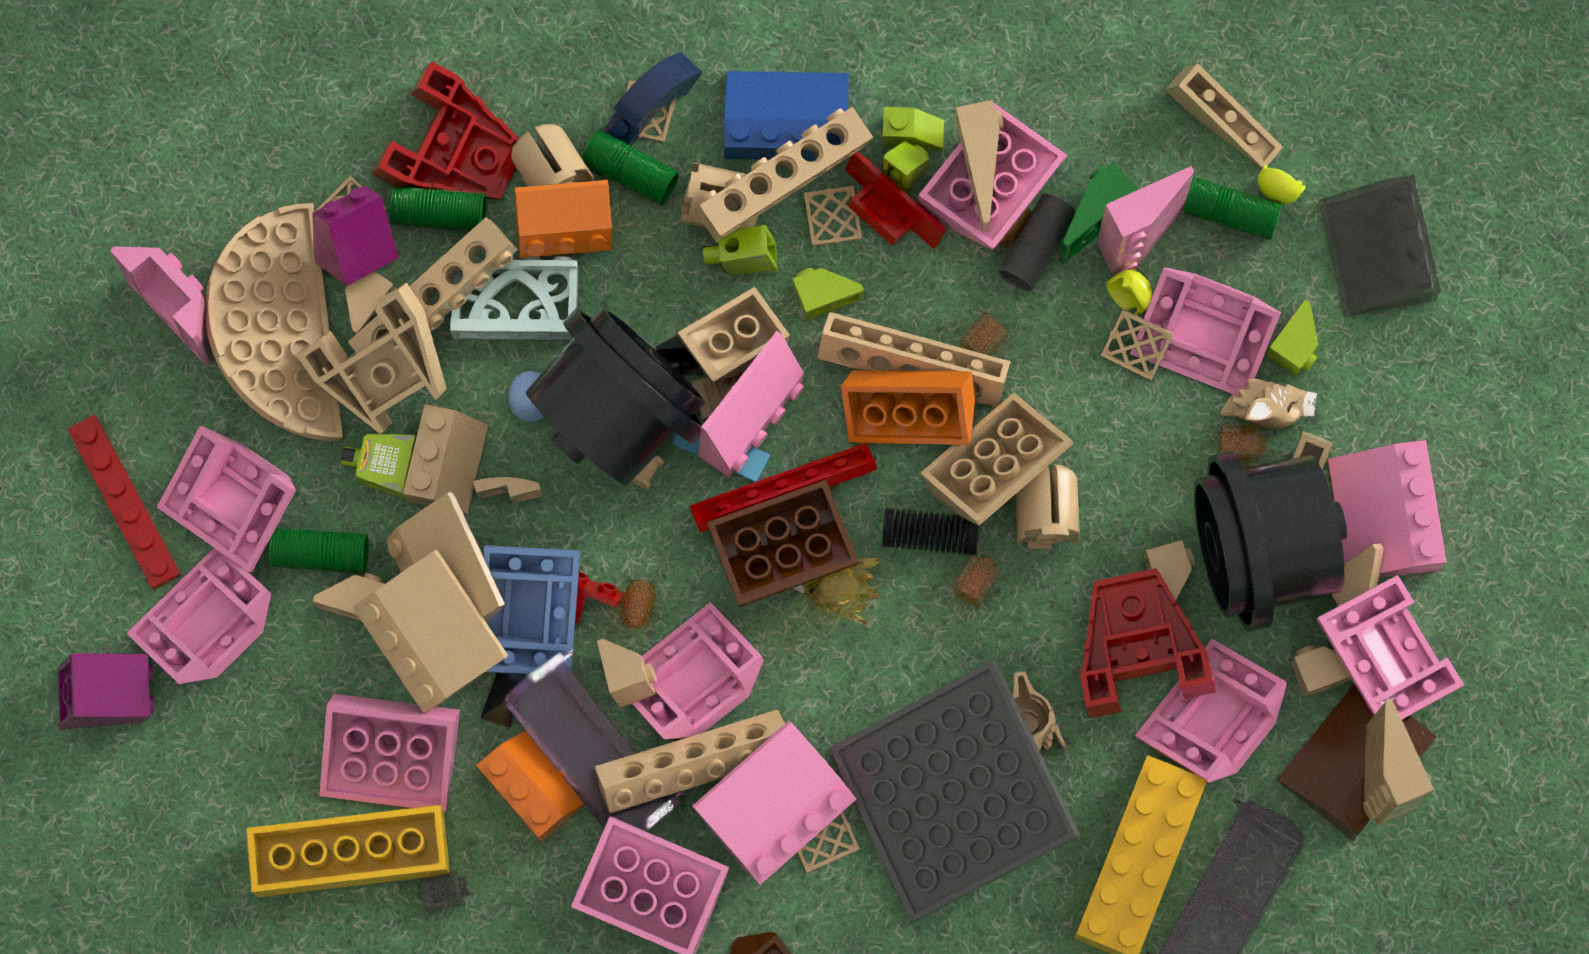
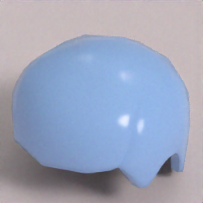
M522 372L514 378L509 387V407L513 415L522 421L536 422L544 418L525 393L542 374L540 372Z

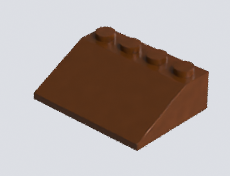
M826 480L707 522L710 538L739 608L859 565Z
M1355 683L1277 779L1279 783L1352 841L1370 821L1363 807V802L1366 801L1364 798L1366 725L1374 716ZM1408 716L1402 719V722L1420 758L1435 740L1436 736L1414 718Z

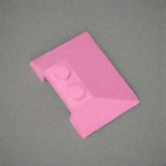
M113 247L110 252L125 281L207 366L211 362L205 324V300L201 293L204 289L203 286L193 275H190L188 278L180 270L183 268L182 264L172 253L166 256L160 248Z
M1164 267L1144 319L1174 334L1165 352V357L1161 360L1159 366L1231 394L1239 395L1238 388L1246 389V381L1256 377L1281 312L1250 294L1195 273ZM1146 328L1139 330L1137 335L1139 342L1149 339ZM1150 328L1153 337L1162 334V333H1160V332H1158V331H1156V330ZM1165 338L1155 341L1158 352L1163 350L1166 344ZM1151 343L1140 346L1144 356L1154 353ZM1133 348L1130 354L1139 357L1137 349ZM1154 357L1146 361L1156 364L1157 359Z
M200 426L157 508L242 568L252 572L296 489L286 473L245 445Z
M213 548L126 634L178 684L217 678L263 633L271 593L244 568Z
M1398 575L1317 618V621L1372 714L1375 715L1383 703L1392 698L1402 720L1463 687L1464 684L1448 658L1440 662L1438 661L1408 611V608L1414 601Z
M710 602L641 656L646 664L651 663L657 677V681L653 682L656 695L632 703V705L663 739L685 738L703 733L750 696L764 659Z
M1213 639L1210 640L1205 649L1210 661L1216 692L1185 699L1180 681H1178L1135 735L1141 742L1209 783L1237 773L1276 724L1287 685L1283 679Z

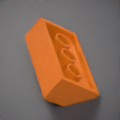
M852 370L841 385L849 443L969 445L971 441L975 406L972 371Z

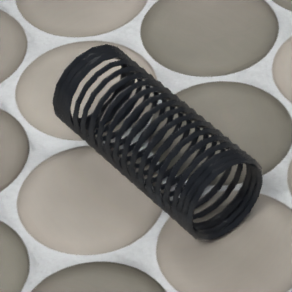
M885 508L882 547L893 548L896 537L897 549L900 547V541L901 547L904 549L907 539V549L910 550L913 537V550H916L918 542V549L921 551L924 540V550L926 552L930 536V551H933L935 542V551L938 552L941 540V552L944 553L947 537L946 552L950 553L952 542V553H956L958 539V554L960 555L964 538L963 554L976 556L979 526L965 518H963L962 523V517L958 516L956 525V514L952 516L951 521L950 513L947 514L945 523L944 512L941 514V519L937 512L935 521L934 513L931 512L928 522V512L924 513L923 518V512L920 511L917 520L916 510L913 512L911 522L910 509L907 512V518L906 510H902L900 520L899 508L896 510L894 522L895 509Z

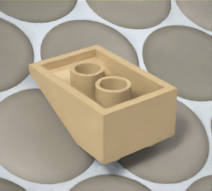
M755 287L677 332V336L712 384L746 371L776 331L783 335L787 344L790 338V334Z

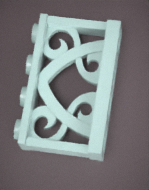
M476 256L477 264L481 263L484 260L479 259V257ZM558 256L554 260H541L540 257L512 260L505 267L496 269L489 276L490 280L486 285L476 289L482 292L479 296L471 293L466 296L468 301L474 302L468 319H461L462 306L452 310L450 331L453 339L572 340L573 337L563 325L564 320L559 318L555 304L569 298L568 316L575 308H578V262L566 256ZM462 271L454 274L453 284H458L462 280ZM492 274H501L495 279H493ZM531 275H539L538 281ZM552 275H562L568 283L566 289L561 294L550 297L549 293L554 292L558 288L559 282L551 285L547 281L548 278ZM517 280L529 288L539 300L527 304L520 312L518 319H510L507 309L500 302L492 298L504 287ZM491 306L499 310V318L489 319L488 315L493 310L486 307ZM543 306L544 309L536 310L541 314L540 319H531L529 317V313L533 309Z

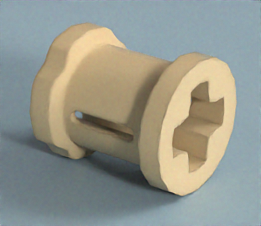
M656 455L631 482L648 490L651 485V478L657 468L663 466L664 461Z

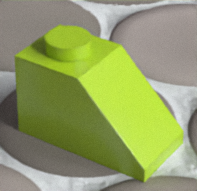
M884 107L882 148H895L906 140L911 145L917 144L921 146L924 150H943L944 120L916 108Z
M905 140L885 154L883 157L882 173L891 178L899 188L908 194L929 169L930 158H928V153L917 144L911 145Z
M808 268L799 272L796 275L797 277L793 278V289L806 320L864 299L862 284L823 268L817 270Z
M1306 299L1269 347L1266 355L1296 377L1302 369L1308 372L1318 358L1314 355L1318 346V340L1310 302Z

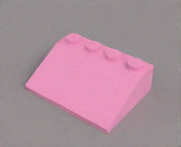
M993 103L995 110L1000 109L1002 114L1003 128H999L988 232L982 233L961 142L918 195V204L942 225L991 250L995 249L1067 157V154L995 103Z
M1192 166L1106 204L1097 245L1113 275L1123 270H1137L1139 268L1138 264L1144 260L1181 214L1194 174Z
M778 331L775 332L701 427L698 456L728 478L734 470L739 473L749 459L746 454L751 447L759 448L767 437L768 433L765 430L771 423L776 425L786 412V409L783 407L790 399L795 401L805 387L802 384L804 372L783 335Z
M1426 440L1387 445L1327 460L1334 502L1338 501L1341 504L1347 526V538L1341 540L1344 564L1372 544L1381 543L1384 547L1379 578L1440 571L1447 561Z
M334 694L326 707L319 796L407 808L440 805L444 812H446L458 738L460 710L435 707L424 714L418 704Z
M788 721L693 805V808L741 868L761 885L850 806L856 798L794 724Z
M609 817L571 907L679 954H696L729 867L613 817Z

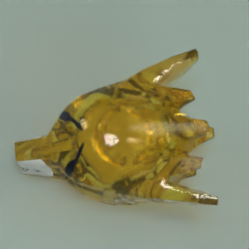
M881 558L858 559L859 565L793 589L809 596L814 605L828 615L867 625L868 622L856 613L864 612L868 605L864 601L877 599L879 594L867 583V581L874 579L873 574L864 571V569L874 568L882 560Z

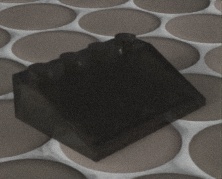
M1415 175L1384 179L1319 200L1344 317L1436 301L1441 288Z

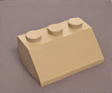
M424 404L403 491L406 502L429 506L446 493L453 491L463 514L468 515L475 487L473 481L477 478L489 425L456 410Z

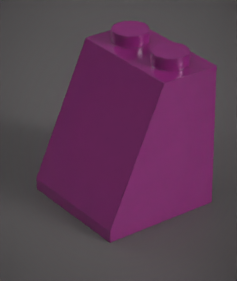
M367 186L355 188L346 196L336 201L328 202L323 208L312 213L315 262L344 285L348 286L399 258L382 198Z
M72 653L57 667L59 730L143 723L154 712V696L149 695V683L153 679V666L148 664V654Z

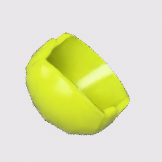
M1264 165L1257 179L1259 190L1267 200L1270 199V201L1273 200V202L1276 201V203L1279 202L1283 205L1295 202L1306 188L1305 185H1302V181H1296L1291 175L1280 169L1267 168L1268 165Z
M1123 270L1106 282L1109 294L1122 309L1136 308V315L1147 311L1153 291L1150 282L1142 274L1135 270Z

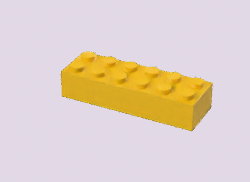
M1147 755L1074 939L1110 954H1140L1207 781L1193 773Z
M440 805L246 828L251 890L257 898L450 875L444 810Z

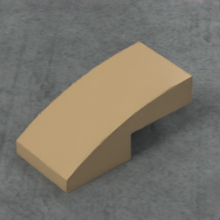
M494 477L473 481L479 500L508 492L512 504L542 497L539 483L526 479Z

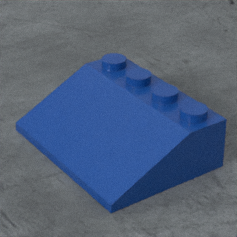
M727 71L724 120L725 159H762L766 157L767 160H770L778 155L776 150L788 141H792L795 144L803 139L801 134L811 126L816 124L820 128L828 123L826 118L840 108L844 112L848 110L849 73ZM830 133L826 135L827 141L830 144H841L840 138L836 134ZM801 151V156L804 160H816L812 151Z

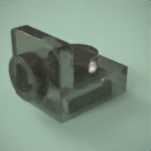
M457 870L450 871V874L420 880L427 913L465 905L464 896H469L466 877H460Z

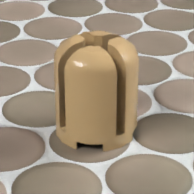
M543 124L534 127V130L539 137L538 143L556 171V174L528 131L512 147L513 163L528 187L595 181L594 176L565 131L555 124Z
M693 162L690 172H692L691 179L688 182L681 210L683 215L680 223L706 228L696 213L697 208L701 204L699 199L712 190L719 193L727 188L725 183L739 174V172ZM753 182L750 184V189L753 193L757 195L763 194L760 183ZM724 200L725 207L728 210L737 211L740 209L736 200ZM758 216L739 229L754 227Z
M1053 464L1051 466L1052 470H1049L1047 466L1015 494L1017 544L1021 541L1028 542V548L1052 549V544H1058L1063 541L1072 540V546L1080 542L1077 477L1073 470L1063 465Z

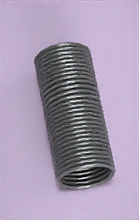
M1048 193L1042 194L1015 243H1013L1009 253H1007L1006 258L998 269L999 275L1006 282L1021 290H1033L1034 285H1036L1045 266H1047L1052 254H1054L1055 249L1070 226L1076 213L1075 209L1058 196Z

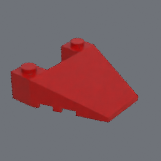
M431 61L423 68L410 94L437 109L416 153L391 141L384 147L371 175L392 186L396 185V187L408 186L411 188H424V190L431 188V190L435 189V191L437 189H445V191L479 192V194L485 193L486 198L500 200L516 168L512 160V147L519 138L500 118L497 119L491 113L479 96L476 97L464 85L465 82L458 75Z
M1157 568L1094 581L1088 634L1084 648V662L1080 675L1085 705L1090 718L1122 712L1117 681L1177 669L1181 690L1185 699L1216 692L1207 651L1198 639Z

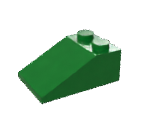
M1114 162L1106 168L1103 165L1098 167L1090 175L1088 186L1063 240L1059 258L1062 264H1065L1099 236L1106 204L1138 190Z

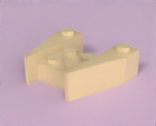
M407 283L385 295L372 306L389 331L380 338L348 357L332 332L329 331L296 354L314 382L379 434L383 433L392 424L385 410L424 386L427 387L435 400L447 389L424 308Z

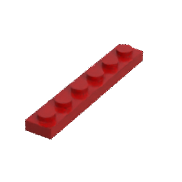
M94 414L68 428L69 434L151 588L156 590L182 576L97 416Z
M864 443L689 505L699 533L708 530L707 522L823 480L827 481L829 487H833L844 481L864 476L877 470V467L867 444Z

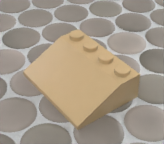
M1012 393L972 428L969 445H952L920 474L931 495L950 511L979 526L1074 443L1072 439L1018 395Z
M453 491L446 493L399 525L386 539L388 551L395 558L400 573L437 549L486 623L505 605Z
M437 549L352 607L424 714L445 702L508 657V654Z
M1392 698L1383 703L1366 725L1364 798L1366 801L1363 802V807L1370 820L1374 819L1377 826L1413 812L1434 791Z

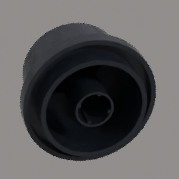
M602 307L593 317H590L578 308L573 310L563 321L564 327L573 339L525 392L534 406L558 430L551 437V440L565 455L577 464L587 457L605 473L625 486L677 434L693 444L700 437L701 427L704 424L696 415L706 403L700 393L646 340L605 307Z
M1233 451L1211 455L1208 461L1207 476L1197 477L1194 481L1193 497L1202 557L1214 598L1221 613L1225 617L1237 615L1242 626L1248 632L1271 627L1274 607L1341 592L1344 585V556L1341 540L1347 538L1346 520L1341 504L1338 501L1333 502L1326 478L1317 460L1312 455L1243 467L1240 459Z

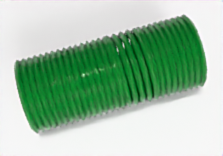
M601 129L595 131L591 136L581 157L587 167L613 181L615 180V182L633 192L635 191V193L640 194L646 199L648 198V200L659 204V206L668 200L679 178L678 170L676 171L646 153L644 154V152L633 148V146L630 147L629 144L627 145V143H624L622 140L620 141V139Z
M1195 176L1193 177L1184 205L1183 214L1186 213V215L1189 214V216L1192 215L1195 218L1198 217L1209 222H1216V224H1223L1225 227L1227 226L1242 232L1245 231V233L1248 232V234L1251 233V235L1254 234V236L1257 235V237L1260 236V238L1263 237V239L1266 238V240L1269 239L1270 241L1283 204L1276 203V201L1273 202V200L1270 201V199L1267 200V198L1264 199V197L1261 198V196L1258 197V195L1255 196L1240 190L1238 191L1234 188L1231 189V187H1224V185L1221 186L1211 181L1208 182V180L1205 181V179L1202 180V178L1199 179V177L1196 178Z
M395 185L390 196L391 225L397 224L398 226H420L421 228L424 226L425 228L437 227L438 229L470 231L482 221V218L486 217V194L457 190L445 191V189H437L435 191V189L431 190V188L424 190V188L396 187Z
M277 527L269 540V565L272 568L315 569L347 573L362 572L364 574L368 564L369 538L366 533H345L344 531H338L337 533L334 531L332 533V531L325 532L324 530L310 531L306 529H282Z

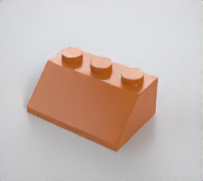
M608 180L515 188V235L519 258L612 250V220Z
M528 729L500 744L476 765L480 773L541 843L590 802Z

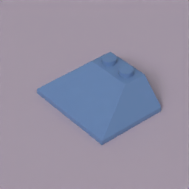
M484 545L482 556L505 603L489 620L487 625L508 654V657L487 672L571 676L580 550Z

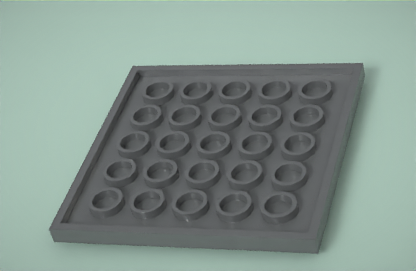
M996 660L983 664L829 748L848 789L856 798L854 802L911 922H916L1080 836Z

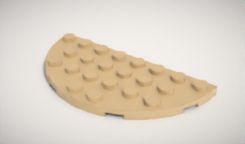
M303 203L283 206L276 211L261 217L259 216L245 225L229 241L216 260L209 277L205 296V324L208 340L217 364L228 383L263 418L280 428L307 438L323 441H340L343 438L338 400L313 381L296 356L305 346L330 331L322 267L317 265L314 259L312 213L315 212L314 204Z

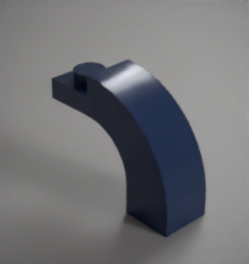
M682 52L663 59L641 76L622 96L614 107L616 112L604 130L631 147L656 113L670 101L685 96L703 72Z

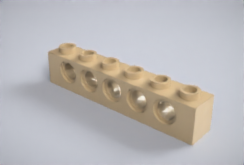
M851 107L845 112L842 108L836 110L826 118L828 123L820 128L816 124L811 126L801 134L803 139L793 144L792 141H788L776 150L778 155L769 161L766 157L758 160L750 167L752 171L744 177L739 173L725 183L727 188L719 193L712 190L700 198L701 204L697 208L696 213L716 243L866 147L873 139V136L854 108ZM830 133L836 134L840 138L841 144H830L827 141L826 135ZM801 151H812L816 160L813 162L804 160L801 156ZM777 166L786 167L790 172V177H779L775 168ZM753 182L762 184L765 193L761 195L753 193L750 189V184ZM724 200H736L740 209L737 211L728 210L725 207Z
M487 217L409 286L424 308L430 331L438 328L444 321L443 317L451 310L460 308L466 302V296L474 289H480L490 280L489 276L496 269H501L508 265L513 259L512 255L518 250L496 223ZM481 250H485V259L477 264L476 255ZM462 271V280L458 284H453L454 274ZM439 291L440 298L438 302L430 305L431 295ZM377 315L351 338L348 343L357 352L389 331Z
M829 312L822 332L817 358L857 370L972 371L975 402L995 408L1000 403L1011 362Z
M778 709L595 766L600 791L609 813L724 778L785 724Z

